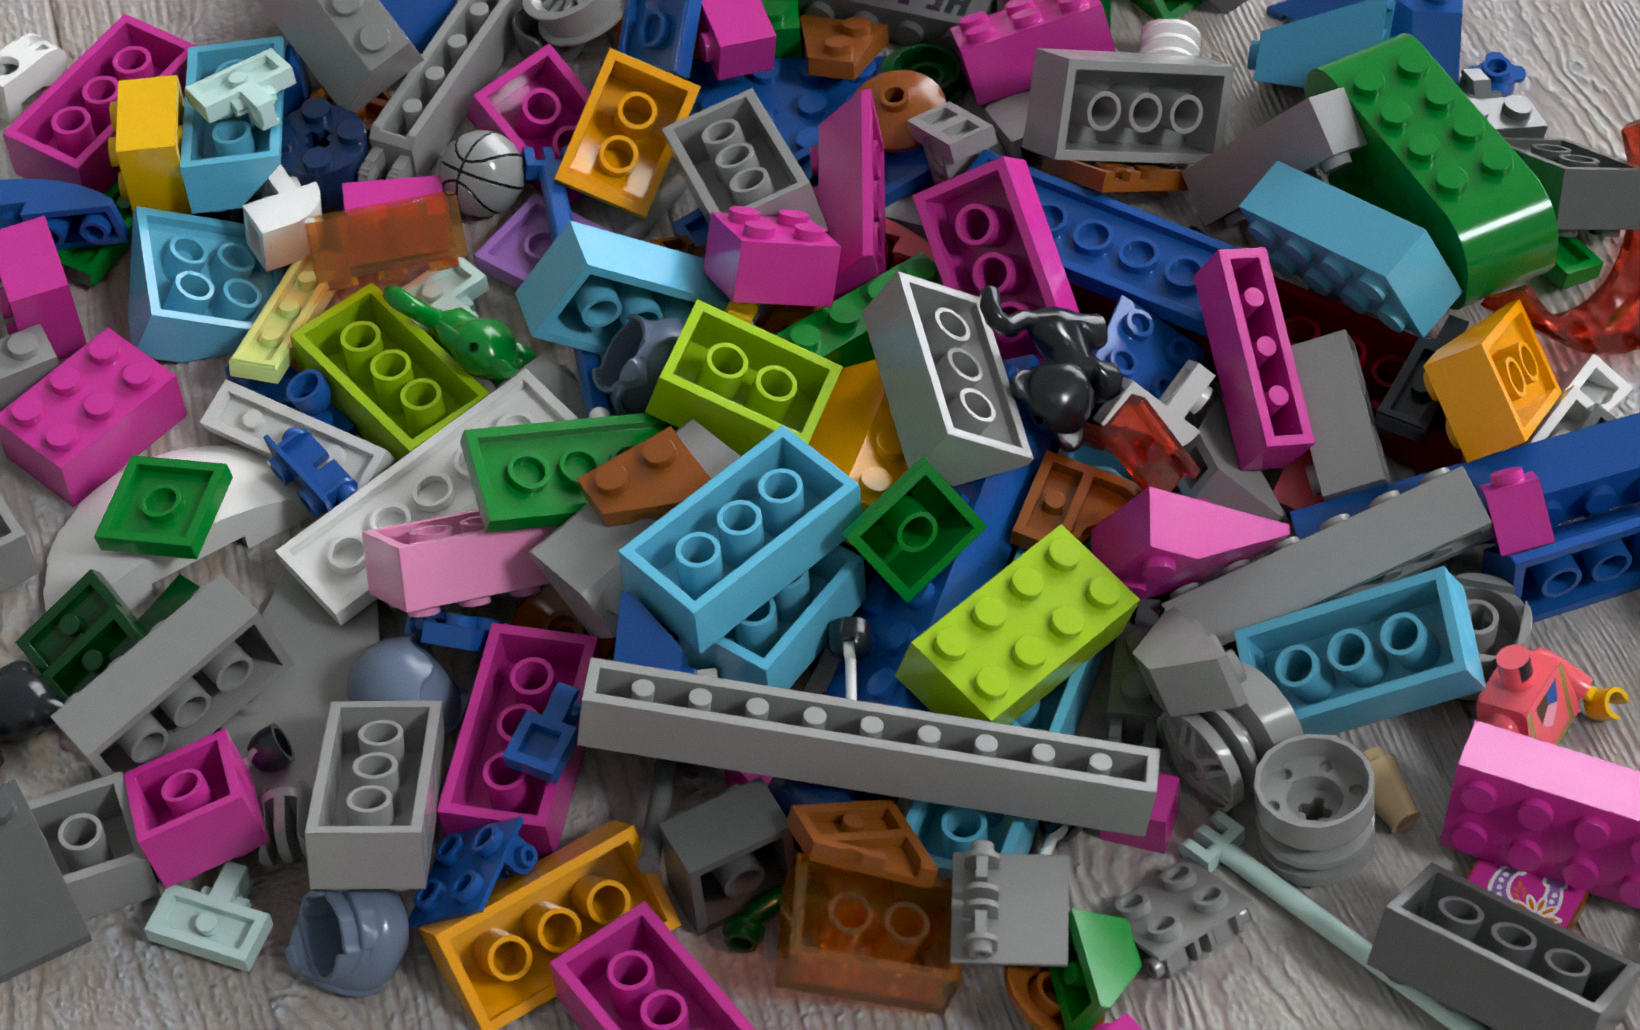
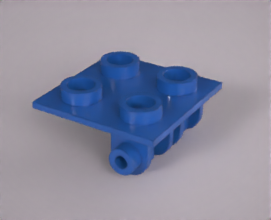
M1121 295L1107 325L1108 342L1103 348L1096 351L1095 356L1102 361L1116 363L1122 378L1126 377L1133 380L1159 400L1188 359L1202 364L1207 349L1124 295Z
M520 816L448 834L435 851L436 860L428 875L426 889H418L414 896V908L408 918L409 929L482 913L496 881L506 879L510 874H528L536 865L538 854L532 845H529L518 836L524 819Z

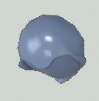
M628 314L627 319L629 322L612 338L604 354L602 364L599 368L592 369V379L598 390L608 394L611 407L618 415L645 413L658 379L685 325V322L681 319L663 318L647 320L637 314Z
M416 631L410 636L387 637L363 649L349 669L347 683L349 701H442L445 736L461 723L465 717L470 693L460 688L441 667L434 656L431 645L421 642L422 632Z
M331 889L310 890L303 897L289 946L285 949L291 971L299 972L314 984L340 995L364 998L378 994L383 984L388 982L404 958L409 945L408 917L398 892L390 889H352L342 892Z

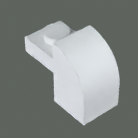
M281 164L261 185L263 199L242 205L246 243L266 272L306 258L318 248L323 239V220L318 184L313 182L301 186L297 177H290Z
M1188 359L1159 400L1133 380L1123 377L1121 393L1111 401L1105 402L1093 417V420L1115 437L1136 449L1150 453L1174 451L1191 442L1199 434L1200 431L1184 418L1189 411L1195 414L1205 405L1213 391L1209 384L1216 375L1200 363Z

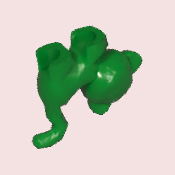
M388 285L384 288L382 297L388 305L429 328L434 341L468 373L488 379L495 386L517 376L521 368L536 358L535 351L516 341L515 335L502 321L477 318L461 307L440 311L397 285Z

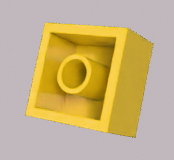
M177 75L118 81V101L110 102L111 124L113 131H116V137H109L108 139L110 162L112 167L120 166L121 171L118 173L120 196L122 201H130L132 211L138 206L188 215L192 214L180 170L184 98Z

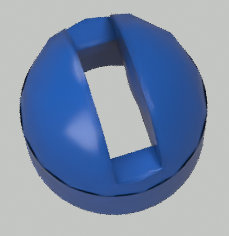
M307 369L298 373L291 379L286 389L288 399L298 410L307 415L323 412L331 402L332 390L330 384L322 373L316 369Z

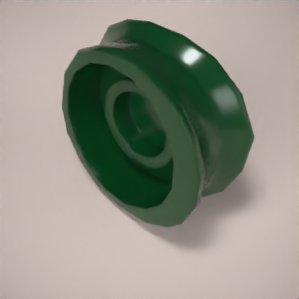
M915 44L902 47L890 53L883 61L882 73L908 70L928 76L940 86L945 95L946 103L950 101L956 104L967 93L968 84L962 73L960 59L951 50L942 46Z

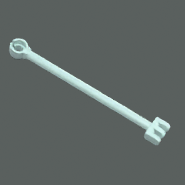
M1218 810L1208 819L1212 828L1202 824L1194 831L1193 835L1197 842L1187 838L1178 846L1180 854L1185 859H1191L1210 873L1222 863L1449 1030H1489L1476 1019L1462 1012L1450 1011L1441 1006L1436 999L1410 986L1394 983L1383 972L1367 965L1373 944L1242 850L1240 846L1246 841V828L1224 812Z

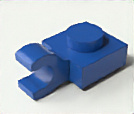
M559 682L555 686L542 715L530 710L525 712L502 755L506 767L552 784H557L578 742V729L574 727L580 719L581 702L576 700L580 693L578 688Z

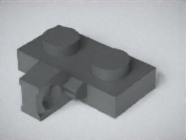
M1480 68L1462 69V75L1458 84L1459 88L1502 137L1544 138L1548 125L1527 96L1510 95L1503 97V93L1500 91H1492L1490 78Z

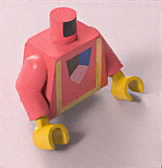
M1513 644L1502 648L1497 653V667L1486 683L1487 690L1481 691L1478 696L1476 711L1477 720L1558 746L1581 709L1580 699L1584 700L1585 712L1591 720L1612 721L1620 720V717L1611 711L1609 703L1625 704L1628 703L1629 697L1620 687L1595 688L1592 686L1593 679L1566 659L1547 649L1537 648L1530 651L1522 645Z

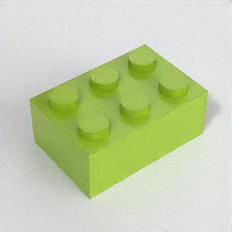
M697 299L658 379L645 413L678 428L688 420L694 419L740 456H743L782 425L809 444L843 366Z

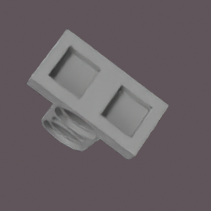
M950 101L906 120L911 138L921 143L924 147L934 185L967 172L983 150L990 151V147L998 144L993 125Z

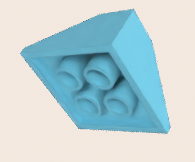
M136 206L133 211L128 306L131 344L152 359L180 363L234 354L285 275L284 266L268 272L265 271L246 243L245 225L243 223Z

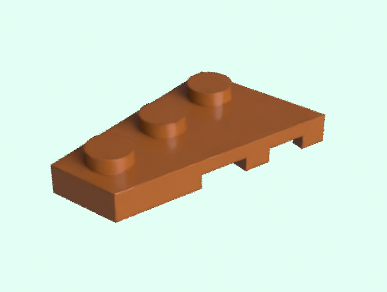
M1044 156L1041 170L1083 188L1093 189L1102 193L1128 194L1129 192H1140L1152 196L1167 197L1168 191L1189 190L1181 173L1185 168L1170 163L1054 160Z

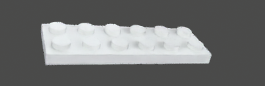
M525 368L517 376L511 378L275 550L279 561L341 626L378 599L369 594L362 531L479 509L460 444L464 430L579 418Z

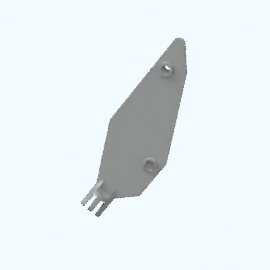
M322 513L317 518L313 517L310 525L317 521L319 518H321L324 514ZM287 569L267 604L262 617L295 664L221 726V730H227L243 759L248 756L247 747L251 737L272 723L277 724L282 729L295 753V761L277 771H261L254 766L249 768L269 843L258 847L259 862L264 866L276 865L277 848L284 863L297 862L299 860L300 848L303 856L307 859L305 829L331 701H349L347 683L350 667L363 649L380 641V599L375 600L340 626Z

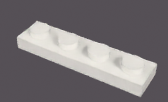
M227 379L223 382L200 420V423L208 431L268 458H271L272 454L263 438L265 435L268 434L278 445L282 441L284 432L289 428L307 429L330 456L329 459L316 469L320 470L331 460L335 459L358 483L357 490L391 467L395 460L391 453L384 448Z

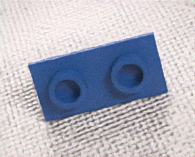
M289 428L284 432L282 441L278 445L268 434L263 437L272 454V457L267 460V464L284 485L293 481L299 487L300 491L297 493L299 499L315 518L322 513L325 515L358 491V483L335 459L331 460L320 470L316 469L329 459L330 456L307 429Z

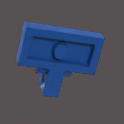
M440 607V613L428 617H409L407 613L403 637L420 631L422 632L421 642L484 652L492 623H500L501 620L474 615L445 613L442 607Z

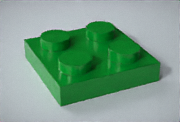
M131 455L94 536L100 550L197 560L233 479L228 465L224 463Z

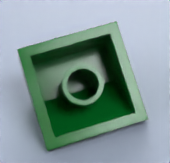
M922 456L841 534L908 603L988 526L932 464Z

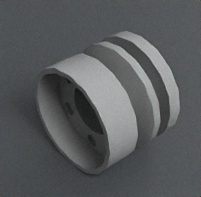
M1241 663L1247 680L1240 684L1248 703L1239 708L1170 717L1164 711L1157 719L1158 739L1172 770L1180 777L1184 786L1201 803L1214 811L1228 812L1238 805L1244 797L1251 796L1254 793L1256 767L1265 753L1285 739L1304 735L1301 723L1291 704L1278 687L1261 671L1247 663Z
M1304 734L1285 739L1265 753L1256 767L1254 781V800L1257 813L1256 844L1263 863L1282 879L1299 886L1326 887L1346 882L1362 871L1374 853L1375 774L1368 758L1352 743L1332 735Z

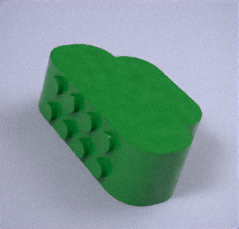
M1401 33L1309 71L1305 82V99L1344 87L1368 143L1349 154L1352 163L1329 173V185L1426 229L1463 291L1451 305L1450 309L1458 310L1548 272L1554 267L1558 249V225L1553 206L1540 180L1415 37L1407 33Z

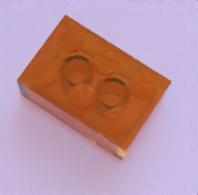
M454 190L305 217V228L317 284L327 282L329 290L359 285L358 276L378 273L379 281L409 276L408 267L426 263L429 271L450 269L459 266L458 257L468 256L457 195Z
M797 853L782 886L774 987L944 1015L961 984L962 964H950L952 879L936 876L932 888H922L809 861L805 854Z

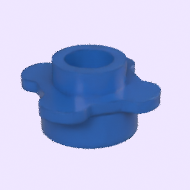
M1490 52L1486 54L1485 60L1481 64L1468 68H1480L1490 78L1492 91H1500L1503 93V97L1512 95L1515 83H1521L1526 78L1525 68L1513 65L1500 52Z

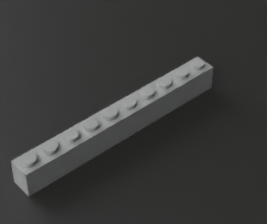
M592 657L582 696L577 742L579 746L1142 837L1146 835L1157 793L1160 749Z

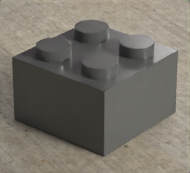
M761 777L743 785L731 786L723 791L720 796L694 808L681 809L668 820L659 823L669 888L698 936L722 926L727 918L740 916L766 891L775 886L790 883L797 874L794 839L786 825L787 817Z

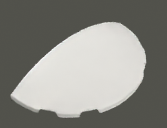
M243 446L189 447L155 456L158 458L224 463L228 465L233 476L197 560L240 538L249 549L313 516L297 495L300 491L299 487L293 481L284 485L267 464L268 457ZM124 470L88 495L59 530L46 561L47 569L45 586L43 588L46 612L90 569L99 571L129 610L155 597L151 584L197 561L196 559L100 550L94 536Z

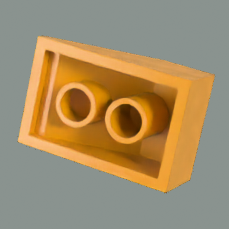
M610 48L554 182L646 220L672 157L662 128L689 116L701 86Z
M1520 299L1503 306L1436 350L1423 365L1425 369L1423 378L1427 392L1434 401L1439 400L1447 418L1445 426L1448 438L1456 449H1461L1467 463L1526 442L1562 394Z

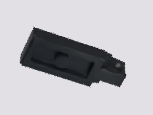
M1449 315L1436 339L1428 336L1418 338L1377 409L1375 426L1425 444L1443 409L1439 400L1434 401L1427 392L1423 378L1425 371L1423 365L1436 350L1467 331L1469 321Z

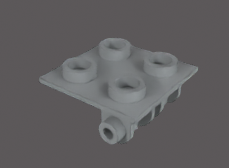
M986 840L973 841L971 843V850L968 852H953L950 964L1068 967L1069 855L997 853L994 851V843Z
M1186 858L1179 863L1168 866L1163 870L1162 874L1136 890L1123 894L1115 903L1100 911L1099 914L1127 918L1135 945L1150 955L1144 959V966L1147 972L1154 979H1158L1161 976L1169 979L1176 972L1190 964L1188 957L1193 961L1202 958L1201 947L1207 952H1212L1216 949V945L1219 946L1234 935L1242 933L1244 931L1243 924L1249 921L1246 908L1253 903L1250 898L1191 859Z

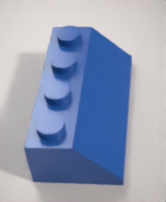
M1640 501L1611 509L1602 514H1593L1590 517L1565 525L1558 524L1552 527L1555 538L1554 543L1501 556L1494 545L1491 548L1485 549L1483 553L1481 573L1499 577L1515 587L1514 594L1524 604L1527 601L1531 608L1532 623L1640 589Z

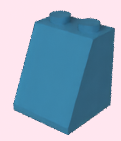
M1366 0L1261 31L1260 41L1252 40L1248 56V69L1255 70L1253 80L1305 88L1306 77L1312 69L1389 39L1396 1Z

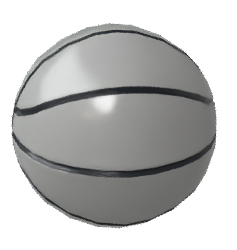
M487 130L465 133L448 146L441 158L439 176L442 181L443 192L452 205L468 215L487 217L502 213L514 204L523 190L525 184L523 158L513 142L500 133Z

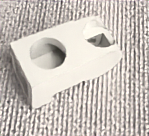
M28 33L0 50V118L11 123L23 112L21 104L43 86H51L64 73L67 65L65 51L34 33Z

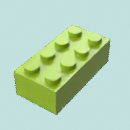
M371 282L289 335L299 373L307 369L320 371L329 382L332 390L330 403L355 425L356 430L368 442L388 450L395 458L392 463L393 465L490 393L411 318L388 305L382 297L383 292Z
M1060 524L913 640L895 677L932 713L1010 725L1119 636L1140 599Z

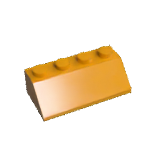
M876 359L842 368L808 444L860 484L862 513L908 470ZM847 539L844 541V543L853 546Z
M613 819L539 860L528 874L512 875L496 884L482 913L427 924L418 928L443 979L479 1030H498L555 998L556 991L549 962L645 901L670 931L682 925L657 873L645 874L637 867L641 840L633 825Z

